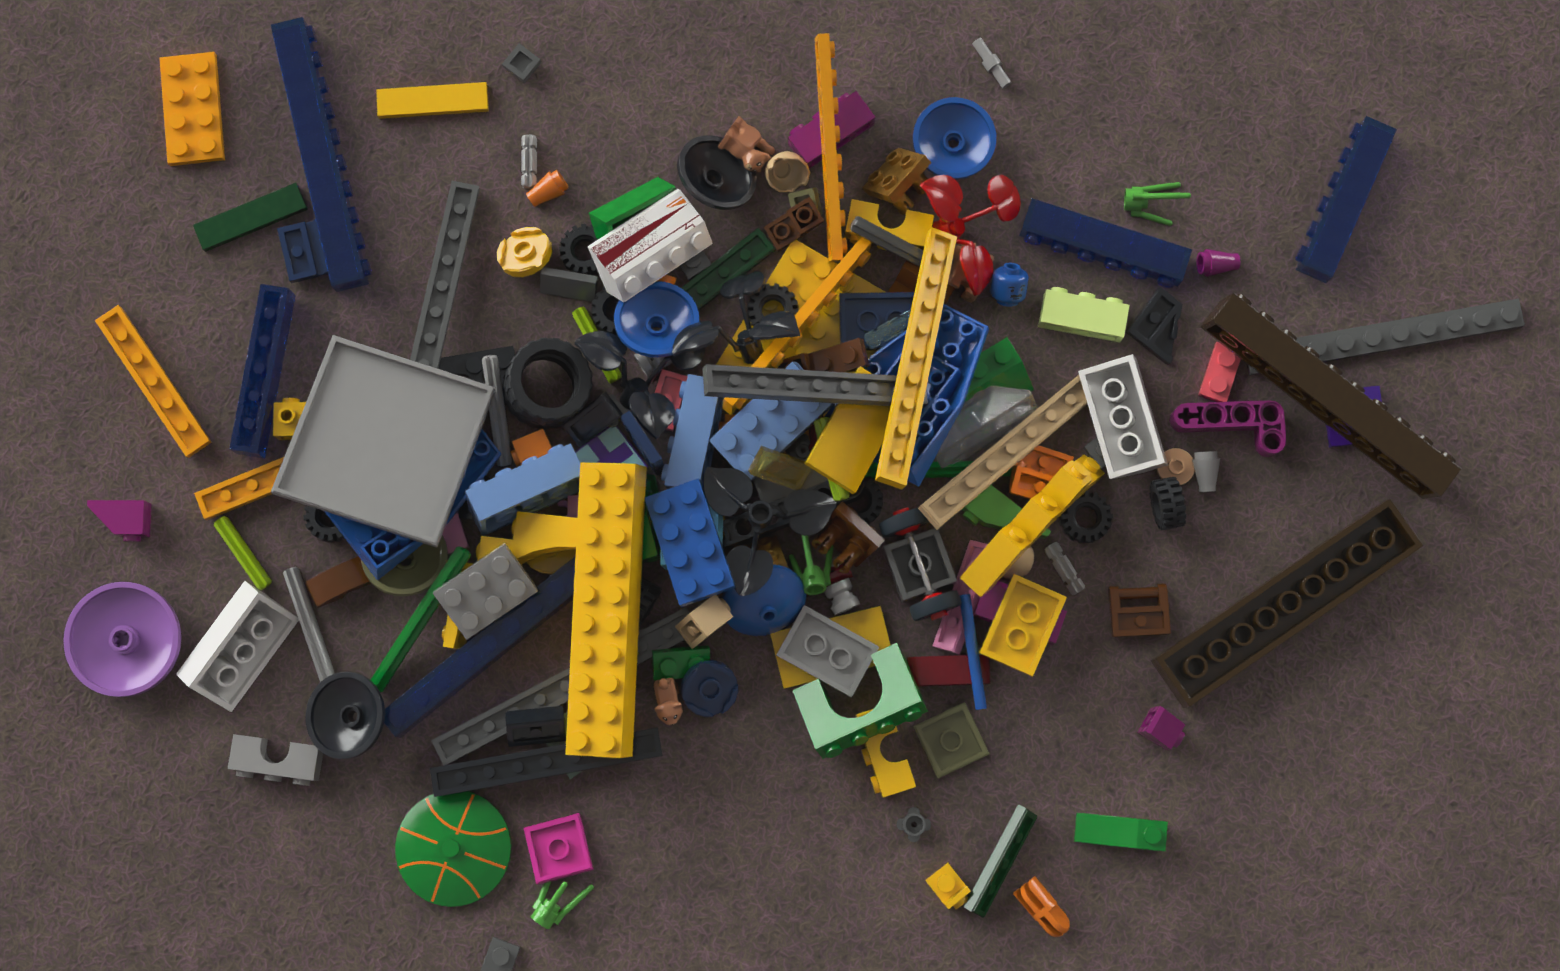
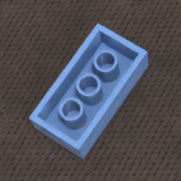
M791 362L785 368L804 370L797 362ZM752 399L709 441L734 469L744 472L753 481L835 403Z
M688 374L687 381H682L680 386L679 398H682L681 409H676L673 425L677 426L675 437L670 436L667 453H671L669 464H664L661 480L665 481L664 485L667 489L697 478L700 479L704 489L705 471L708 467H711L715 449L709 440L719 430V421H721L723 411L722 406L725 397L704 396L703 377Z
M571 443L566 446L562 444L554 446L544 456L539 458L537 456L530 457L515 469H503L496 473L495 478L486 482L485 480H479L469 486V489L465 491L468 508L482 536L513 523L517 511L536 513L568 498V496L579 493L580 461Z

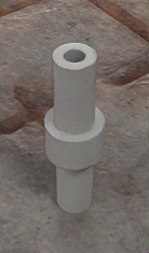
M982 38L975 40L972 44L983 59L982 64L987 72H992L1002 89L1009 86L1012 82L1000 66L1002 62L998 56L991 53Z

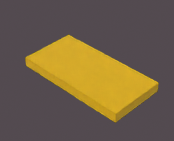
M861 366L857 368L855 372L861 374H872L866 369L862 368ZM837 404L804 464L851 494L856 493L883 444L891 406Z
M881 606L829 618L879 646L878 651L890 646ZM791 628L770 634L775 656ZM776 656L784 689L810 683L817 679ZM873 660L868 668L875 667Z

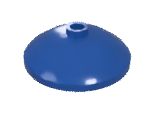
M958 97L944 98L929 105L918 117L913 131V147L916 153L923 154L930 160L931 164L926 169L934 175H948L955 180L964 179L977 174L989 163L996 147V129L989 114L977 103ZM955 140L958 146L952 148L948 145V142Z
M660 281L654 282L626 302L619 300L614 313L615 330L623 344L635 353L656 358L673 355L672 347L676 336L687 326L699 322V312L693 298L682 288ZM655 327H658V328H660L661 330H659V331H654V330H652V329L655 328Z
M773 565L771 577L755 593L740 596L735 589L723 592L722 599L729 605L730 613L733 616L727 623L734 630L750 636H765L785 629L797 619L806 603V593L804 592L801 578L789 568Z

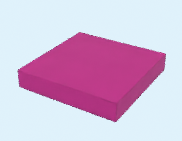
M580 813L524 828L537 885L594 870Z

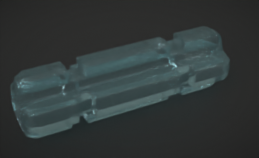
M911 310L900 314L901 318L895 317L877 327V331L872 330L864 335L866 344L873 349L881 345L880 341L886 342L904 332V328L908 326Z

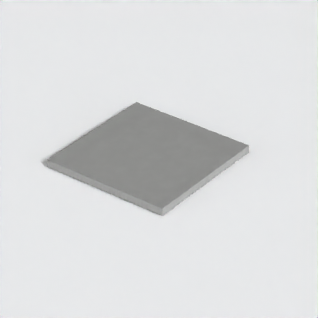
M333 335L271 493L437 548L496 389L495 387Z

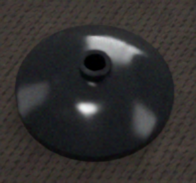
M705 135L693 138L683 147L677 161L678 175L685 189L697 201L714 209L732 210L747 203L756 189V172L745 169L743 161L734 157L728 150L718 148L723 140L722 137Z
M338 672L322 680L312 692L306 708L305 719L309 737L319 751L332 758L351 759L367 752L378 740L385 721V705L377 686L366 676L354 672ZM355 712H357L356 721H354L353 715Z

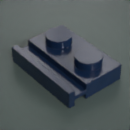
M317 219L307 223L301 222L277 228L291 284L317 278L320 275L331 274Z

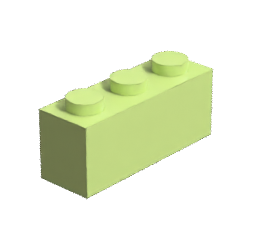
M1052 287L1051 290L1046 289L1043 295L1038 327L1120 343L1125 335L1130 305L1123 304V300L1109 297L1106 300L1096 299L1095 295L1091 293L1080 292L1079 295L1068 293L1067 289Z

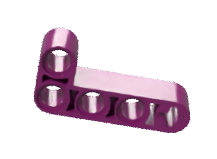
M1276 401L1184 403L1171 413L1169 419L1171 427L1175 431L1182 433L1254 430L1255 448L1263 457H1273L1283 450L1286 444L1284 410ZM1263 409H1269L1273 412V422L1264 419ZM1235 410H1241L1245 413L1246 422L1242 423L1235 419ZM1183 412L1185 417H1194L1198 414V418H1192L1186 424H1184L1183 419L1178 417ZM1206 412H1215L1218 416V423L1209 422L1206 418ZM1265 437H1271L1275 440L1276 448L1274 450L1266 447L1264 443Z

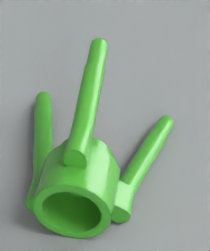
M1180 182L1144 187L1132 186V189H1125L1124 210L1131 211L1130 217H1141L1171 226V220L1141 210L1147 209L1148 200L1190 198L1191 194L1148 193L1179 188L1181 186Z
M802 535L807 564L804 573L802 574L794 555H789V559L794 572L803 582L804 592L808 595H818L826 591V586L831 585L830 570L833 545L826 553L823 572L819 566L813 565L809 538Z
M551 882L544 883L538 899L532 906L535 911L531 918L546 929H550L553 923L559 925L563 917L594 889V886L589 885L558 912L560 906L556 903L568 884L563 882L550 900L548 898L545 899Z

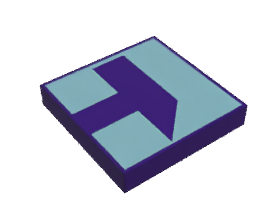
M617 426L606 428L575 451L580 462L639 464L646 466L648 469V466Z

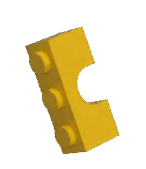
M852 199L845 231V238H849L851 243L856 244L861 238L860 235L850 230L854 218L860 216L924 250L927 232L932 227L934 215L907 210L902 225L889 229L881 225L878 220L879 204Z
M873 709L856 714L855 716L856 718L861 717L863 715H866ZM896 726L889 733L877 734L869 738L864 743L866 748L861 749L866 766L872 765L875 776L870 777L875 794L880 792L882 798L916 787L907 759L899 762H889L880 752L882 739L889 734L898 732Z

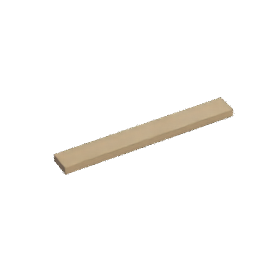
M1078 375L920 505L918 509L936 530L1088 405L1080 376Z

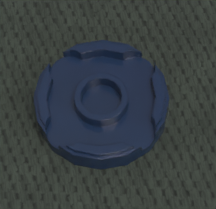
M715 660L701 661L692 666L684 675L681 683V695L688 709L696 715L713 717L716 714L728 711L735 703L738 695L737 679L732 670L723 662Z

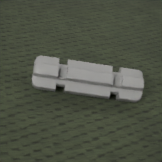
M527 134L521 137V146L523 148L521 150V172L524 174L521 176V185L524 189H532L537 184V177L535 175L537 174V152L535 150L537 148V138L535 135Z
M1054 542L1044 549L1049 559L1052 558V564L1063 582H1067L1068 585L1066 587L1069 592L1075 595L1082 591L1085 585L1080 578L1076 577L1077 572L1067 556H1063V550L1059 543Z

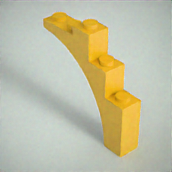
M1084 454L1077 460H1071L1061 467L1044 489L1032 497L1011 523L995 535L961 575L960 579L980 597L990 591L1044 531L1082 494L1100 480L1105 473L1100 469L1098 462Z
M517 511L516 518L512 523L513 540L481 536L480 543L476 548L477 561L503 543L508 546L521 565L544 554L576 550L577 518ZM466 563L462 571H464L473 564ZM448 615L447 623L442 630L443 647L465 650L467 640Z

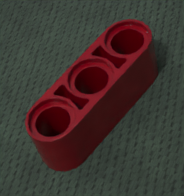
M968 655L907 657V663L917 687L972 685ZM979 655L983 684H991L990 658Z

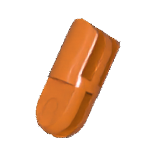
M1035 876L1013 892L1016 899L1049 935L1060 937L1068 932L1070 921L1067 915Z

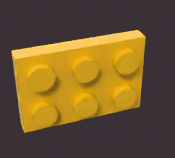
M1013 574L979 654L1033 677L1067 597Z

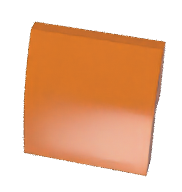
M1038 445L1012 467L1009 493L1031 499L1044 489L1061 467L1071 460L1073 461L1074 457Z

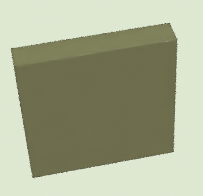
M965 702L913 726L937 779L989 755Z

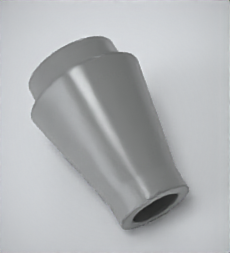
M1217 451L1194 452L1195 459H1192L1199 485V492L1216 491L1220 464Z

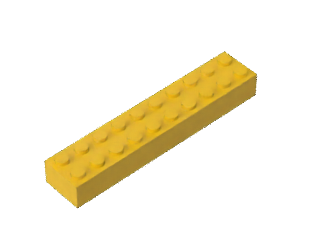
M580 462L565 755L611 758L633 757L647 471L646 466L639 464Z

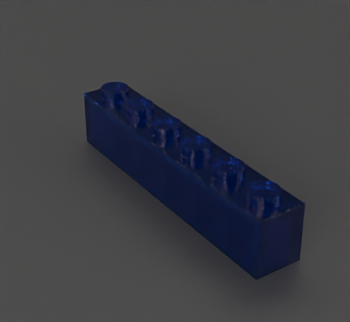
M1368 116L1360 124L1355 122L1349 134L1352 142L1349 148L1344 147L1338 159V162L1342 163L1338 172L1334 171L1328 181L1327 186L1331 190L1327 197L1323 195L1316 211L1320 212L1317 222L1312 220L1307 229L1306 236L1309 237L1306 246L1301 245L1296 254L1295 260L1299 263L1295 270L1324 283H1327L1333 277L1397 131L1396 128Z
M1033 198L1030 201L1019 234L1029 244L1040 245V243L1051 246V250L1057 253L1066 254L1068 251L1077 254V258L1085 262H1093L1094 260L1102 262L1104 267L1110 270L1120 271L1121 268L1131 271V275L1135 278L1147 279L1149 277L1158 280L1157 283L1167 288L1178 287L1183 281L1192 249Z
M265 284L260 285L229 448L238 455L264 459L266 457L274 402H276L296 297L289 288Z

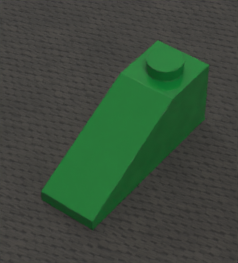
M1076 813L1074 842L1166 851L1168 822Z

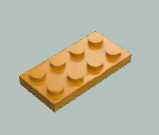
M206 52L160 57L167 164L169 166L225 160L216 53Z

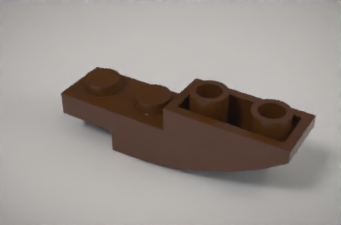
M856 338L809 354L801 353L786 358L777 369H785L791 362H797L804 370L849 373L857 370L860 366L865 368L870 365L864 340Z

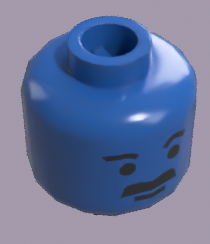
M1005 263L1004 266L994 270L990 292L998 304L1012 307L1025 299L1029 280L1027 272L1016 263Z

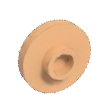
M1179 448L1165 451L1168 465L1157 468L1160 478L1176 477L1180 485L1187 483L1195 472L1192 456L1187 451Z

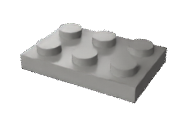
M503 543L434 590L433 595L467 640L538 592V588L508 546Z
M804 605L776 656L852 698L873 660L871 654L877 652L879 646Z

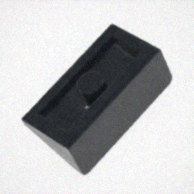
M562 706L514 710L505 713L508 747L566 741Z

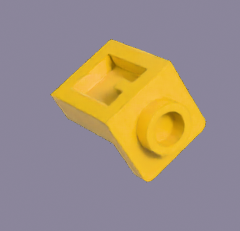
M948 862L925 880L947 909H950L952 906L955 909L961 907L968 900L967 894L971 892Z

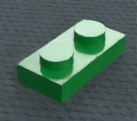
M696 646L693 649L691 647L652 650L654 681L662 678H683L692 666L701 661L710 660L709 646Z

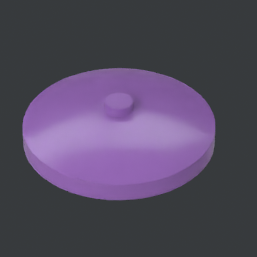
M114 582L100 586L88 593L72 610L64 631L65 656L74 675L91 690L114 697L139 695L157 686L173 669L181 648L180 623L170 603L155 590L132 582Z

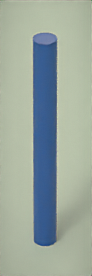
M970 594L959 595L962 603L960 607L975 710L987 709Z

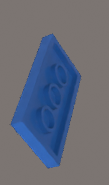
M697 478L645 497L679 606L684 607L736 588L700 479Z

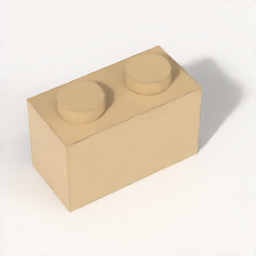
M714 595L689 613L675 628L693 649L733 616L730 613L731 610L727 602Z

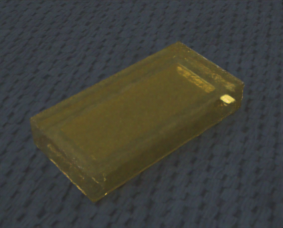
M761 446L748 471L753 476L799 490L809 475L811 468L804 464L806 461Z

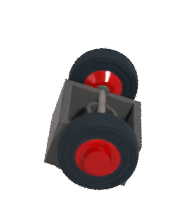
M909 507L893 512L892 517L879 523V528L884 538L897 535L904 536L903 540L883 546L882 551L901 603L923 595L926 596L921 602L909 607L913 620L920 621L931 617V620L934 621L947 616V611L962 604L957 590L935 593L937 590L954 585L957 579L939 530L934 528L915 535V531L929 523V520L918 508L909 510Z

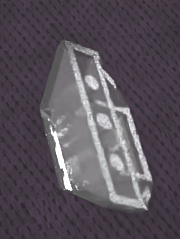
M990 386L985 390L977 392L971 399L964 402L958 417L935 457L940 467L945 468L949 464H955L968 459L1009 433L1025 420L1029 413L1037 410L1038 407L1031 391Z

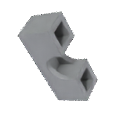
M233 734L228 769L236 770L235 776L253 778L254 773L265 774L264 780L281 782L282 777L293 778L292 784L310 786V781H319L323 753L315 745L290 742L287 757L283 761L275 763L267 755L268 739Z

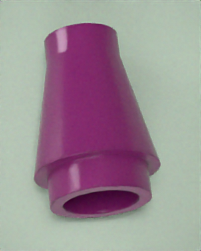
M1210 249L1199 252L1196 259L1198 273L1204 274L1206 277L1239 270L1241 263L1238 253L1232 254Z

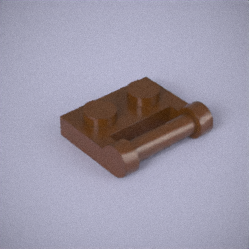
M1166 583L1156 584V587L1118 589V586L1108 587L1112 637L1171 634ZM1157 598L1158 606L1120 608V600Z

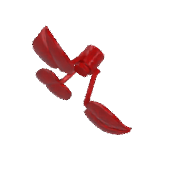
M938 175L929 178L921 183L920 186L927 194L932 208L940 218V220L932 224V227L957 236L956 244L966 245L960 250V262L973 295L977 296L984 290L992 278L993 262L985 247H975L973 241L958 239L965 231L964 223L995 210L999 219L1003 222L1015 219L1021 205L1019 192L1016 186L1013 185V181L1004 175L994 176L989 181L987 189L988 197L993 205L964 218H958L959 213L962 211L959 205L963 200V192L959 183L948 175Z

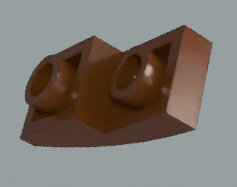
M810 197L788 209L786 214L764 226L766 233L778 252L824 222Z
M359 556L334 566L306 581L308 590L317 608L342 599L346 593L371 584L364 573Z

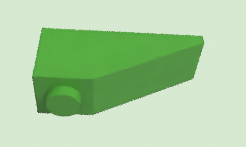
M990 485L962 510L965 512L963 517L976 526L979 523L984 527L1001 530L1011 523L1022 508L994 486ZM1047 528L1039 538L1045 539L1051 531Z

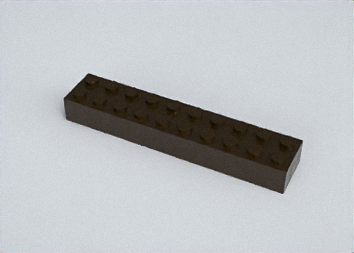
M1232 293L1219 301L1200 328L1319 420L1352 443L1354 447L1419 497L1427 499L1443 495L1461 471V468L1455 464L1456 460L1450 454L1443 451L1440 453L1432 446L1433 442L1428 437L1414 433L1409 429L1411 425L1406 420L1398 416L1396 418L1387 412L1388 407L1377 399H1370L1364 394L1365 389L1353 381L1348 382L1341 376L1343 373L1340 369L1332 364L1326 365L1319 359L1320 355L1314 349L1308 346L1304 348L1296 341L1297 337L1287 329L1281 330L1273 324L1274 319L1263 311H1260V313L1251 307V301L1242 294L1236 295Z
M1388 499L1152 659L1151 662L1182 707H1190L1424 545L1391 499Z

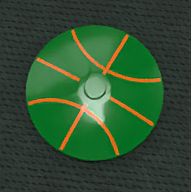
M469 791L434 797V794H431L419 801L403 819L395 844L397 866L402 878L410 889L428 902L448 907L471 904L492 892L503 879L512 853L510 830L503 815L489 800Z

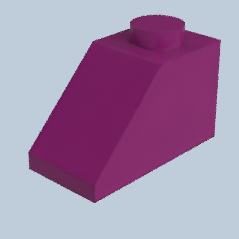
M87 500V507L113 534L123 537L124 542H141V537H150L151 503L144 500Z
M1157 706L1150 708L1137 733L1163 749L1171 750L1173 746L1177 748L1185 736V733L1182 732L1185 724L1165 708Z

